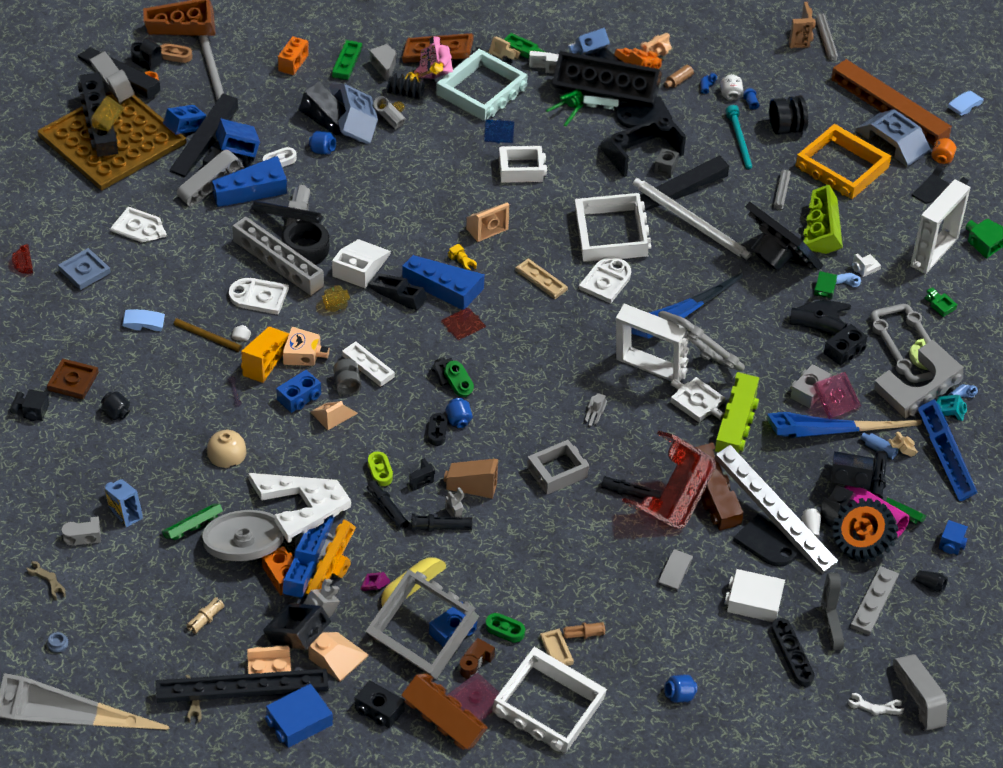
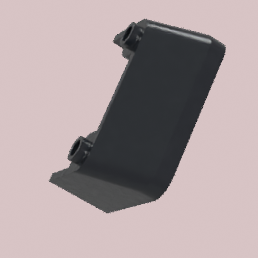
M660 117L603 139L600 148L623 177H626L629 156L623 149L663 135L679 155L683 156L686 135L672 119Z

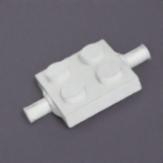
M697 377L685 384H682L676 378L672 380L671 385L678 389V392L671 397L670 402L699 423L711 414L719 418V420L724 418L725 413L718 409L725 402V397Z

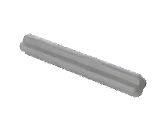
M818 13L816 21L828 59L835 61L838 54L826 17L823 13Z

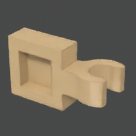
M497 36L493 37L488 53L500 59L506 56L510 59H518L520 55L518 50L509 48V42Z
M900 432L895 433L896 436L893 440H888L893 448H899L903 454L912 457L918 453L914 447V441L908 436H902Z

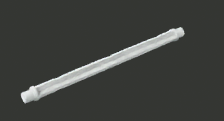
M638 178L634 180L633 185L639 191L739 257L747 260L751 256V253L745 247L647 182L641 181Z

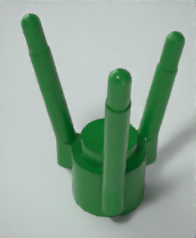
M578 90L561 96L560 99L563 101L550 107L546 112L552 111L566 103L569 107H576L564 123V126H567L578 110L583 107L584 96Z

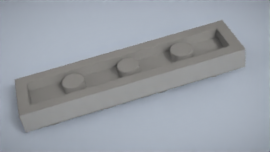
M882 566L879 567L850 628L867 635L871 634L898 579L899 573Z

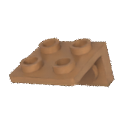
M808 2L803 4L801 19H792L789 39L790 48L810 47V42L813 41L812 30L815 28V19L812 18V8H809Z

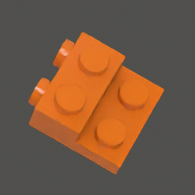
M637 48L616 49L614 53L624 63L659 69L662 64V60L657 57L658 54L650 50L644 52Z

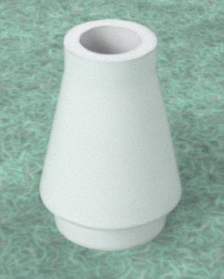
M807 509L803 511L802 522L818 539L820 537L821 514L817 509Z

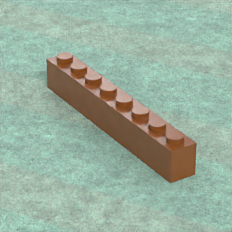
M845 59L833 67L832 81L880 112L895 109L920 126L927 142L934 146L938 139L949 138L952 126L849 60Z

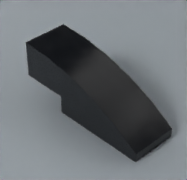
M377 273L368 283V287L375 292L410 309L418 310L427 300L424 287L409 285L406 278Z

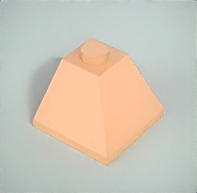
M507 202L467 217L466 229L477 242L508 230L509 203Z
M323 632L308 647L309 659L320 668L327 669V673L339 682L369 656L338 632Z

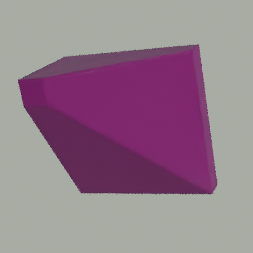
M384 572L367 574L361 590H378L389 584L390 580Z

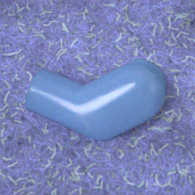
M962 384L949 393L948 396L960 395V397L972 398L978 393V389L974 385Z

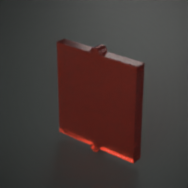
M469 307L441 320L448 328V332H452L458 340L486 327L479 319V316L475 315Z

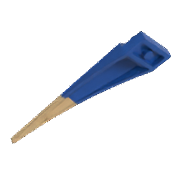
M790 412L767 414V421L775 433L784 437L791 435V438L918 426L922 424V420L852 421L820 418Z

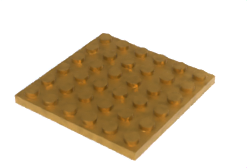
M111 91L106 93L117 139L118 154L97 157L96 150L92 151L91 140L93 138H89L88 128L90 127L86 126L85 117L87 115L84 116L83 106L37 130L38 136L102 191L187 143L185 136L173 133L163 124L164 119L135 95L119 103Z

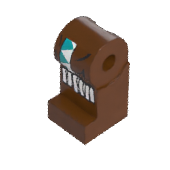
M477 638L460 660L461 676L466 679L476 677L478 669L485 660L491 662L494 659L495 647Z

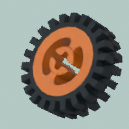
M860 498L859 503L853 500L851 501V507H848L846 504L843 507L845 511L842 512L840 510L837 513L839 518L835 517L834 522L836 526L833 525L832 529L834 531L833 537L840 550L848 558H853L856 562H859L860 559L863 563H868V559L874 562L876 561V556H879L880 559L883 558L884 555L882 553L884 551L889 553L891 551L889 546L894 547V539L898 537L896 533L898 531L897 522L891 511L884 503L881 504L879 500L874 502L872 498H867V502ZM870 520H874L878 523L877 531L873 527ZM854 529L862 541L853 538Z

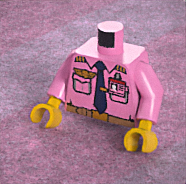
M430 37V46L421 51L420 66L414 73L409 72L405 79L410 75L411 81H413L414 77H417L418 82V77L436 79L453 72L449 47L440 45L439 37Z

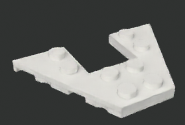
M249 473V481L261 500L300 494L309 507L275 514V523L287 542H291L292 537L297 534H305L309 529L324 523V519L330 515L335 517L341 511L351 507V499L337 480Z

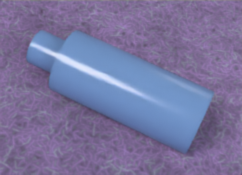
M863 433L860 439L865 441V446L875 451L887 452L888 458L892 460L899 451V448H893L888 441L873 433L870 435Z

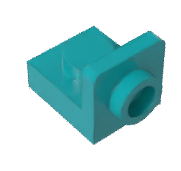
M960 395L939 396L937 398V403L940 405L944 416L955 415L958 420L963 421L964 414L967 412V405L963 402Z

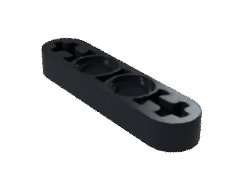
M785 618L775 619L771 630L795 682L802 687L811 686L815 674L790 622ZM779 625H780L782 628H785V629H784V634H785V635H783L782 629H781V628H778ZM786 641L792 642L794 647L788 648L783 643ZM799 658L802 660V663L795 664L791 659ZM801 669H803V673H804L805 677H808V679H805L804 677H801V674H802Z

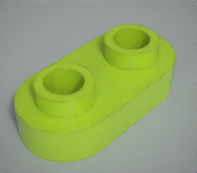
M383 452L371 453L368 456V467L373 480H377L380 486L391 484L393 481V471L386 454Z

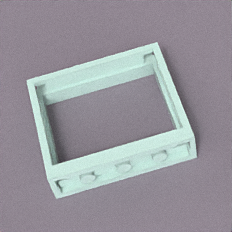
M478 49L453 69V72L437 82L436 95L486 121L489 117H493L500 108L503 109L507 102L514 100L519 92L525 91V87L528 85L527 74ZM481 65L512 81L485 105L454 88Z

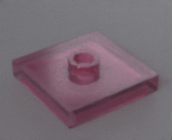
M846 372L813 384L829 419L861 407Z
M477 672L448 695L461 702V709L463 711L464 709L469 710L482 721L493 713L494 700L500 692Z

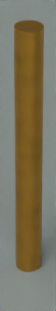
M178 318L174 321V325L237 352L242 348L240 344Z

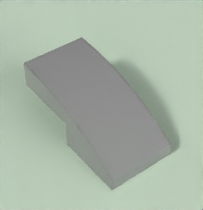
M674 549L663 570L659 584L679 590L693 556Z

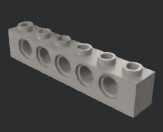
M244 217L232 226L233 241L310 296L324 287V272L322 269L249 218Z

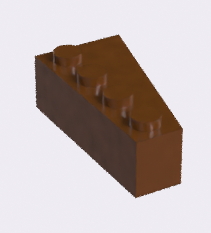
M712 442L691 448L687 477L689 481H693L695 484L696 494L698 496L701 495L703 507L705 510H709L713 525H717L719 530H724L742 525L743 511L735 492L730 491V480L727 474H722L721 465L714 459V450L716 448Z

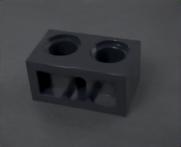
M850 324L825 342L824 354L840 366L845 362L849 363L857 353L861 354L865 351L868 336Z

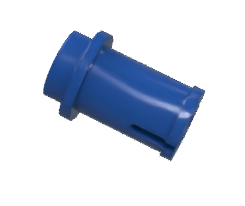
M751 88L744 91L743 98L747 100L750 110L758 109L760 104L756 98L757 94Z

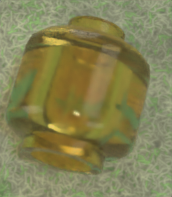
M340 285L326 289L324 295H322L326 310L329 309L331 312L347 308V301L351 300L348 290H343Z

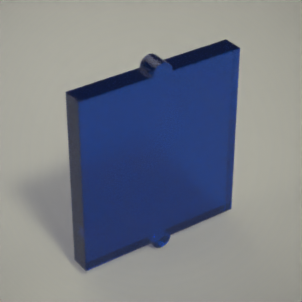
M501 119L486 120L484 142L513 143L514 121H502Z

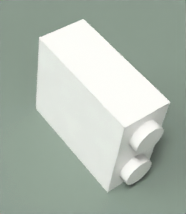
M737 569L735 577L731 576L728 588L732 589L731 593L727 592L725 604L728 605L727 612L773 622L777 619L785 580Z

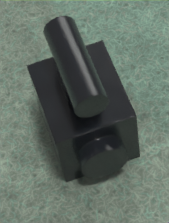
M29 389L25 398H23L24 394L22 392H17L10 412L17 414L18 409H22L24 418L30 421H43L49 406L48 392Z

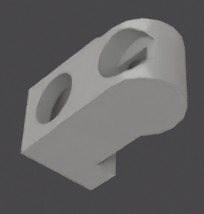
M99 516L90 517L91 522H68L62 527L64 543L67 545L101 543Z

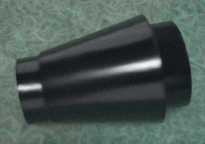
M919 570L916 575V582L935 592H943L946 588L948 577L944 576L943 573Z

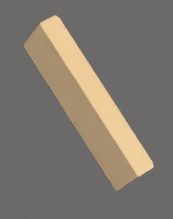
M530 259L515 267L516 272L554 299L568 290L565 284Z

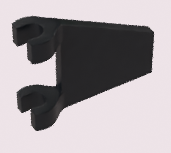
M938 164L934 172L911 196L925 204L934 202L950 185V183L941 179L945 175L943 171L946 167ZM962 177L959 182L966 185L969 180Z

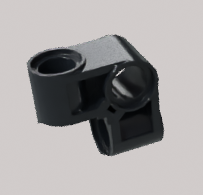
M145 38L143 42H135L131 46V60L149 72L162 63V47L149 38Z

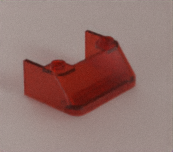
M658 431L657 435L672 443L668 456L672 462L677 464L660 499L648 496L643 499L641 504L623 498L622 502L670 527L682 529L687 525L716 468V463L711 456L677 436Z

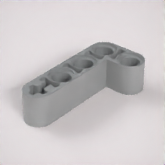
M105 51L90 59L96 72L101 73L103 82L119 103L135 95L124 71L116 67Z
M224 150L183 183L177 190V196L191 207L213 191V180L242 170L244 166L231 151Z
M915 654L895 658L893 660V668L899 680L919 706V721L923 723L924 731L946 726L947 699L930 673Z

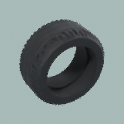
M303 220L289 224L281 236V241L313 264L322 262L330 250L329 233L320 223ZM302 238L318 241V243L306 247L295 245L293 242Z

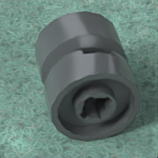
M342 359L336 362L333 370L337 391L342 395L357 393L361 389V380L356 361Z

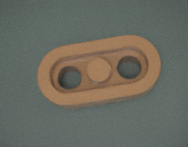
M174 44L161 45L162 59L186 63L192 59V50L189 47Z

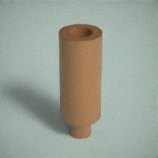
M685 65L667 77L664 86L666 88H674L693 76L694 71L692 67Z

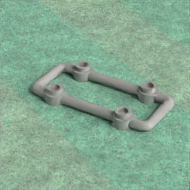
M898 304L874 310L870 315L873 321L872 330L875 334L881 335L897 362L896 371L899 374L905 375L906 379L912 383L934 379L931 372L919 375L912 374V363L908 359H903L887 332L888 323L885 320L879 319V316L905 311L907 314L906 323L911 327H915L921 339H924L927 344L931 339L921 324L922 315L913 311L908 304Z
M666 311L659 312L658 316L687 329L689 341L700 349L699 355L704 359L709 360L712 358L717 363L737 371L745 369L744 364L739 361L738 357L727 352L708 337L701 328L693 325L683 317Z

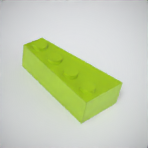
M740 372L736 373L735 385L732 387L729 403H727L724 418L716 439L715 452H720L729 445L738 453L744 450L746 440L743 439L744 437L748 438L750 431L748 423H753L755 412L752 411L753 409L757 410L759 399L756 398L759 377Z

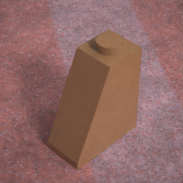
M498 459L451 463L449 471L446 470L444 474V482H447L446 490L457 491V488L460 487L464 493L493 499L497 486Z

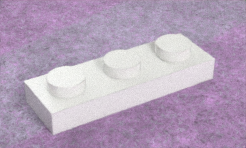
M354 342L342 350V356L345 359L356 361L358 369L380 387L395 377L393 370L359 343Z

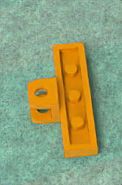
M343 520L342 524L337 526L335 537L327 545L326 555L316 567L317 572L313 579H310L306 588V594H309L311 590L322 589L323 581L330 579L332 574L343 578L351 565V560L342 554L356 529L351 522Z

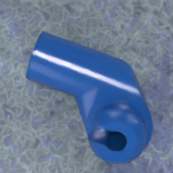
M711 73L701 79V94L709 93V87L717 81L716 74Z

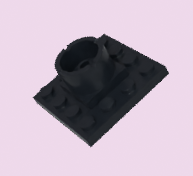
M749 201L745 206L749 211L748 215L763 233L751 248L760 259L767 264H771V267L778 272L791 257L794 260L800 258L811 269L815 267L820 270L824 266L800 238Z

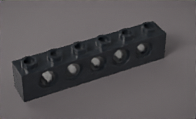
M101 73L80 75V82L77 83L79 93H82L80 94L81 104H85L82 106L84 116L87 115L85 117L86 126L90 127L88 128L89 138H93L91 140L92 151L96 150L97 157L118 154L117 139Z

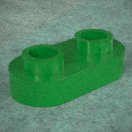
M450 361L444 368L445 377L456 395L460 397L469 396L474 389L471 378L460 362ZM452 368H457L458 372H454ZM462 384H466L467 388H463Z
M492 613L486 618V630L489 633L514 643L524 639L525 626L521 622L500 613Z

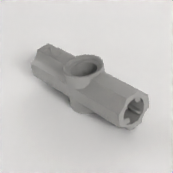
M299 185L295 188L293 199L289 202V207L308 210L310 189L306 185ZM288 218L286 227L300 220Z

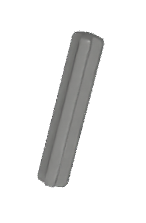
M784 169L781 171L774 202L775 209L782 210L784 207L791 173L789 170L786 171Z

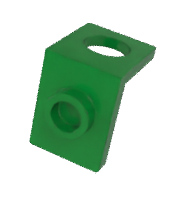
M820 271L814 295L832 299L837 275Z

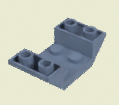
M331 84L329 86L330 93L345 105L346 112L338 120L341 133L356 139L358 142L370 144L378 121L372 97L346 84Z
M895 109L877 114L855 130L868 140L878 134L896 147L894 158L907 167L931 150L921 127Z

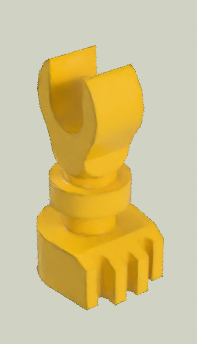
M460 244L449 249L450 251H448L447 255L451 260L457 259L466 270H470L469 266H473L476 269V261L468 258Z

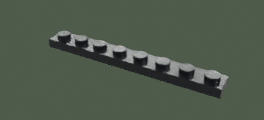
M327 669L155 680L156 702L291 694L309 684L317 692L328 691Z

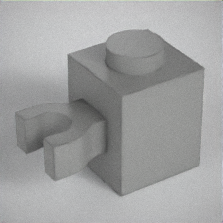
M325 579L322 583V589L311 590L303 604L322 606L328 617H331L340 603L334 596L340 588L334 586L330 589L333 581Z

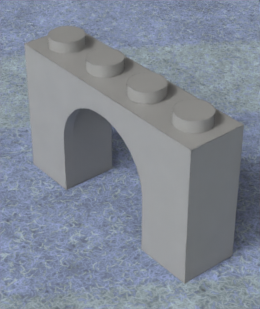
M934 340L918 349V361L934 376V379L929 384L922 387L908 386L890 370L875 380V391L904 418L914 416L920 406L939 395L945 394L950 387L959 384L963 379L964 367Z

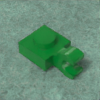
M932 287L926 291L928 295L924 298L931 303L930 306L942 317L956 310L958 304L945 293L940 295Z

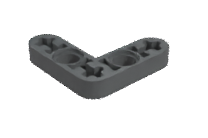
M828 573L826 575L821 598V611L825 626H828L829 632L827 634L831 650H843L844 648L843 633L836 610L841 589L839 573Z

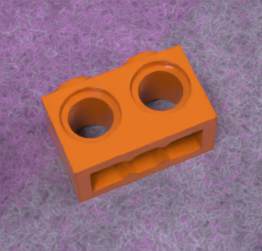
M292 36L278 55V71L295 75L308 57L307 40Z
M284 546L262 557V567L280 595H283V580L294 560L292 553H288Z

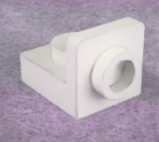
M858 253L854 255L852 267L862 277L881 269V265L871 254L863 258Z

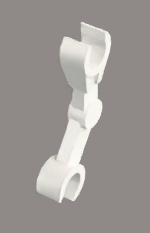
M852 693L851 698L858 700V702L848 701L850 707H859L873 715L884 713L900 715L904 711V708L896 709L894 707L901 706L902 701L893 700L885 705H873L862 700L861 695Z

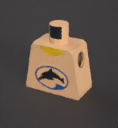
M292 327L283 351V364L314 366L317 357L328 358L330 348L320 346V336L318 334Z

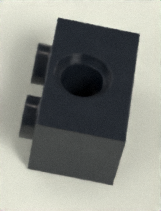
M369 680L355 696V709L360 715H367L372 718L377 725L391 728L405 711V700Z

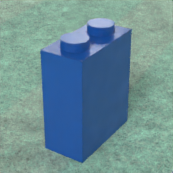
M220 118L216 137L221 150H229L234 153L256 157L260 140L254 126Z
M309 684L267 705L265 721L270 728L274 727L279 742H284L289 748L332 726L333 713L314 687Z

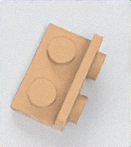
M289 646L247 649L248 674L291 671Z

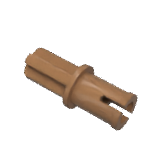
M583 622L580 626L564 627L563 635L564 638L583 637L584 639L591 636L605 635L604 622L593 624Z

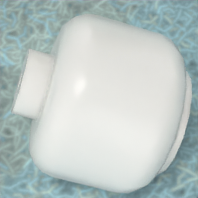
M244 325L237 326L233 329L231 338L235 341H248L251 331Z

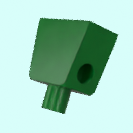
M985 219L979 224L970 220L966 224L965 229L970 232L968 242L986 259L1003 248V226L989 219Z

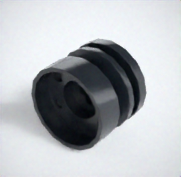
M802 95L791 96L787 100L785 98L771 99L769 103V119L775 135L789 133L790 129L792 132L807 130L808 109Z

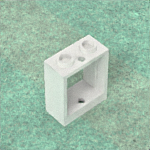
M542 146L499 147L501 183L543 182L544 176H547V165H543L546 163V155L542 153ZM508 160H537L538 167L508 168Z

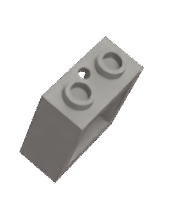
M569 440L532 454L527 458V469L547 495L588 477L589 464L587 460L581 457L577 447L573 446ZM567 454L576 467L552 477L543 464Z

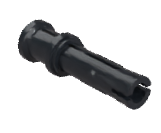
M412 513L411 531L413 532L415 530H428V532H432L434 529L472 530L473 526L472 517H434L432 514L418 516L415 513Z

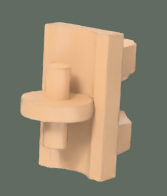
M668 33L661 36L657 35L651 41L641 43V50L644 52L653 51L658 56L667 55L669 50L672 49L669 43L670 35Z

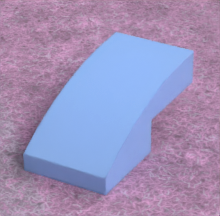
M968 91L952 100L947 107L959 115L969 113L972 107L982 104L984 99L972 91Z
M125 310L122 326L133 330H141L144 327L154 331H161L165 314L149 310Z

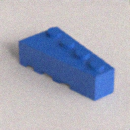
M278 156L212 181L213 196L217 207L287 194V179Z
M414 255L402 266V278H406L409 284L424 287L425 292L463 311L484 289L485 274Z

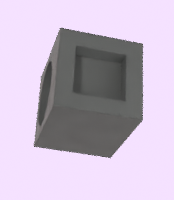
M662 148L655 161L654 173L671 178L678 165L679 153Z

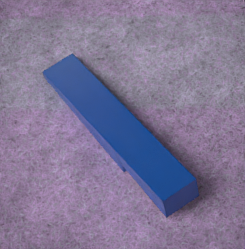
M933 399L920 406L918 411L958 500L964 501L977 494L976 487L940 405Z
M330 515L324 519V523L309 529L307 533L303 534L295 550V558L283 580L282 594L303 598L335 517Z

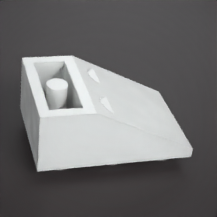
M358 239L342 248L332 260L333 277L366 288L389 257L391 251Z

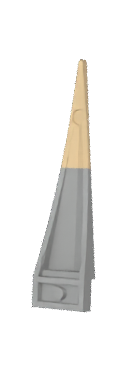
M6 673L3 675L0 687V718L28 722L170 729L166 725L26 677Z

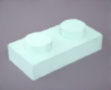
M584 95V103H587L588 107H597V104L604 105L605 109H614V106L618 107L619 99Z

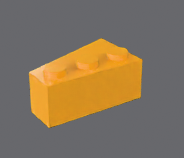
M268 327L241 351L243 376L264 383L283 356L289 333Z

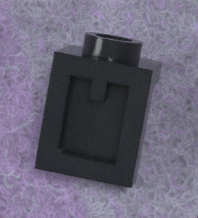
M439 358L434 361L431 367V371H435L441 386L449 384L444 375V368L450 361H453L452 358ZM453 367L452 370L457 372L456 368Z
M425 458L421 459V469L409 474V486L413 491L434 482L435 469Z

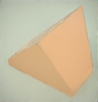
M342 401L325 403L310 411L327 430L358 414L343 405Z

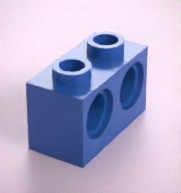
M195 105L167 108L163 124L175 134L197 131L207 115Z
M305 370L276 388L277 401L291 413L295 410H300L306 403L319 398L321 395V382L309 371Z

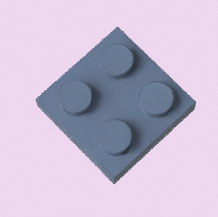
M89 248L58 264L59 271L80 290L111 273L110 267Z

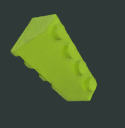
M828 184L812 190L809 205L810 214L807 215V228L804 229L803 233L805 236L803 242L809 249L824 254L843 248L838 199Z

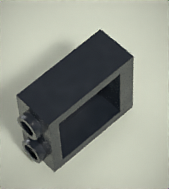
M287 603L263 631L274 646H289L294 649L307 650L331 623V620L322 606ZM297 620L302 621L294 630L290 629Z

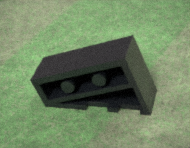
M319 81L304 91L298 110L337 136L341 133L338 120L346 110Z

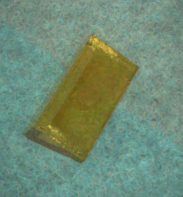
M106 96L91 117L92 127L109 131L124 110V107Z

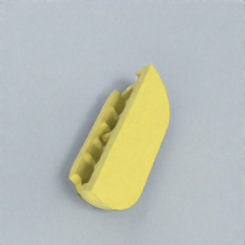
M425 558L409 570L414 573L417 571L421 572L427 577L426 581L429 582L446 569V563L438 558ZM405 573L384 589L381 597L382 607ZM415 584V586L406 598H408L411 594H413L421 587Z

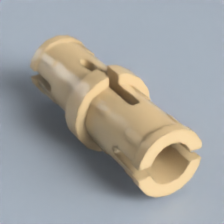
M215 597L205 608H201L198 611V615L186 624L187 629L190 631L194 629L192 632L196 634L224 608L223 602L221 600L218 601V598Z

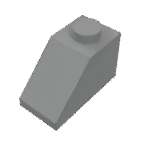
M385 44L370 50V63L388 81L396 66L397 54L394 49Z

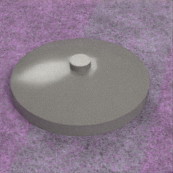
M240 510L224 514L212 520L203 531V544L206 551L216 558L227 561H248L264 557L278 549L285 538L275 523V515L259 510Z

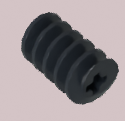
M394 73L393 77H389L387 93H391L393 90L395 95L399 93L401 96H404L406 93L407 97L412 95L413 98L417 99L419 96L421 100L424 94V79L421 78L417 82V77H414L413 81H411L410 75L404 79V74H401L400 78H398L397 73Z

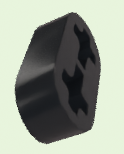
M435 413L430 417L428 441L434 446H440L446 440L447 417L442 413ZM437 420L441 421L440 426H436ZM436 433H439L438 438H435Z

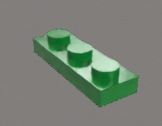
M350 40L345 41L332 71V77L349 80L361 53L362 43Z
M211 504L164 529L162 534L167 539L177 540L184 536L183 532L189 529L190 531L196 530L201 527L200 523L216 519L218 517L217 514L221 513L223 509L220 504Z

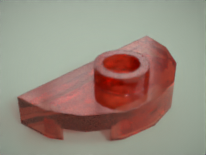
M25 244L12 254V263L19 272L33 274L29 245Z

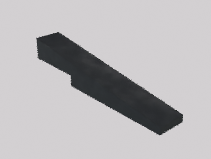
M90 47L80 53L78 57L92 66L90 59L102 52ZM110 57L116 67L124 71L134 91L146 99H150L161 91L159 80Z
M222 93L170 168V172L183 177L187 176L216 142V131L220 118L230 120L238 110L237 98Z
M719 155L655 188L672 200H676L697 192L700 186L727 177L729 165ZM644 193L640 195L641 202L644 201V211L661 205Z

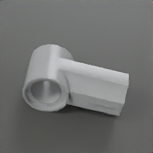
M380 96L375 99L374 108L394 129L404 124L406 118L386 97ZM382 103H387L384 109H379Z

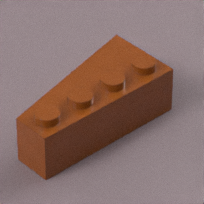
M190 0L143 9L144 23L148 34L216 36L214 9L210 0Z
M429 673L416 675L401 695L406 699L405 703L413 709L417 708L422 712L421 716L428 722L433 721L439 726L437 729L442 734L450 735L454 738V743L464 750L466 748L468 750L473 748L488 727L469 710L464 709L463 711L461 709V702L450 695L447 696L445 694L446 689L441 684L431 682L433 677Z

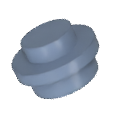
M55 632L49 636L47 647L52 652H62L68 647V638L63 633Z

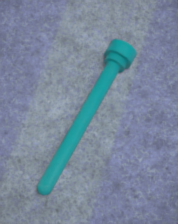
M730 105L725 109L727 118L732 121L746 169H751L752 163L738 120L740 111L738 106Z

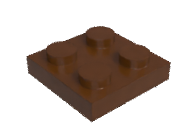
M62 358L47 384V390L84 400L99 373L98 367Z

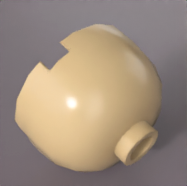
M220 430L216 432L207 444L208 458L212 464L218 467L229 468L235 464L238 465L245 459L247 453L244 439L233 430Z

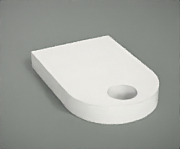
M604 258L593 267L580 283L579 290L612 303L630 280L631 267L620 258ZM620 265L621 268L616 269L613 266Z
M242 278L230 286L229 298L234 305L240 308L279 315L289 290V285L254 278ZM238 289L243 290L242 293H235L234 291Z

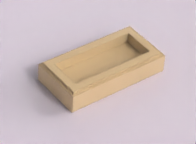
M560 629L540 633L541 641L549 656L566 666L573 665L574 661Z

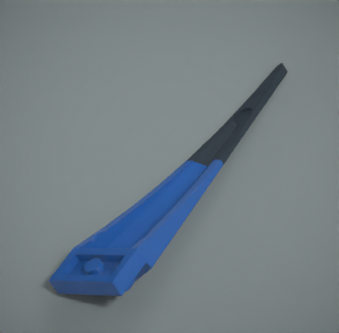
M741 272L703 293L649 313L658 316L660 311H666L685 318L741 279L743 274ZM631 327V334L644 338L654 337Z

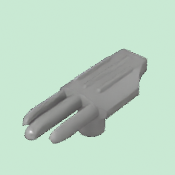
M597 393L591 397L585 421L588 422L589 416L592 413L589 426H592L596 415L597 418L594 424L599 422L600 416L607 404L606 395Z

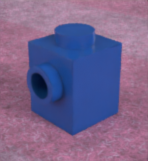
M948 520L941 537L939 549L948 554L958 555L960 549L964 550L968 538H965L968 526Z

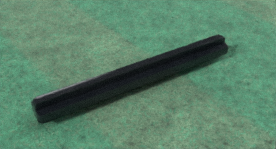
M254 201L251 206L256 212L313 223H321L323 219L319 212Z

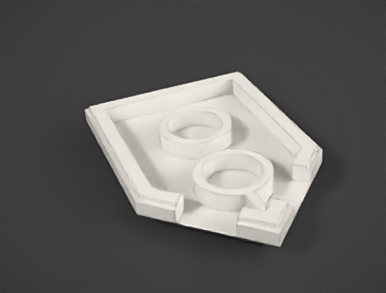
M127 207L110 228L111 232L139 242L167 237L159 217L131 207Z

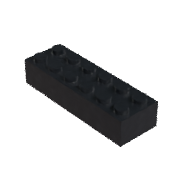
M559 51L552 84L557 89L573 92L578 90L584 94L655 107L662 72L656 68Z

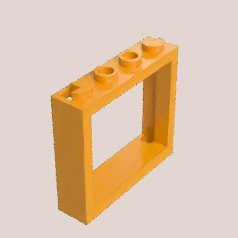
M833 124L797 154L795 166L811 175L815 180H820L826 185L829 184L831 188L837 190L842 195L853 199L889 168L891 156L838 125ZM833 141L870 162L873 166L856 181L851 182L811 159V157L827 143Z

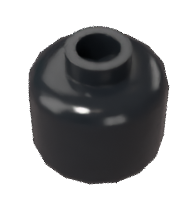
M118 391L108 392L101 400L102 411L113 420L118 418L124 419L130 412V401Z

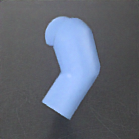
M853 273L837 275L836 284L845 283L852 287H858L861 283V278Z

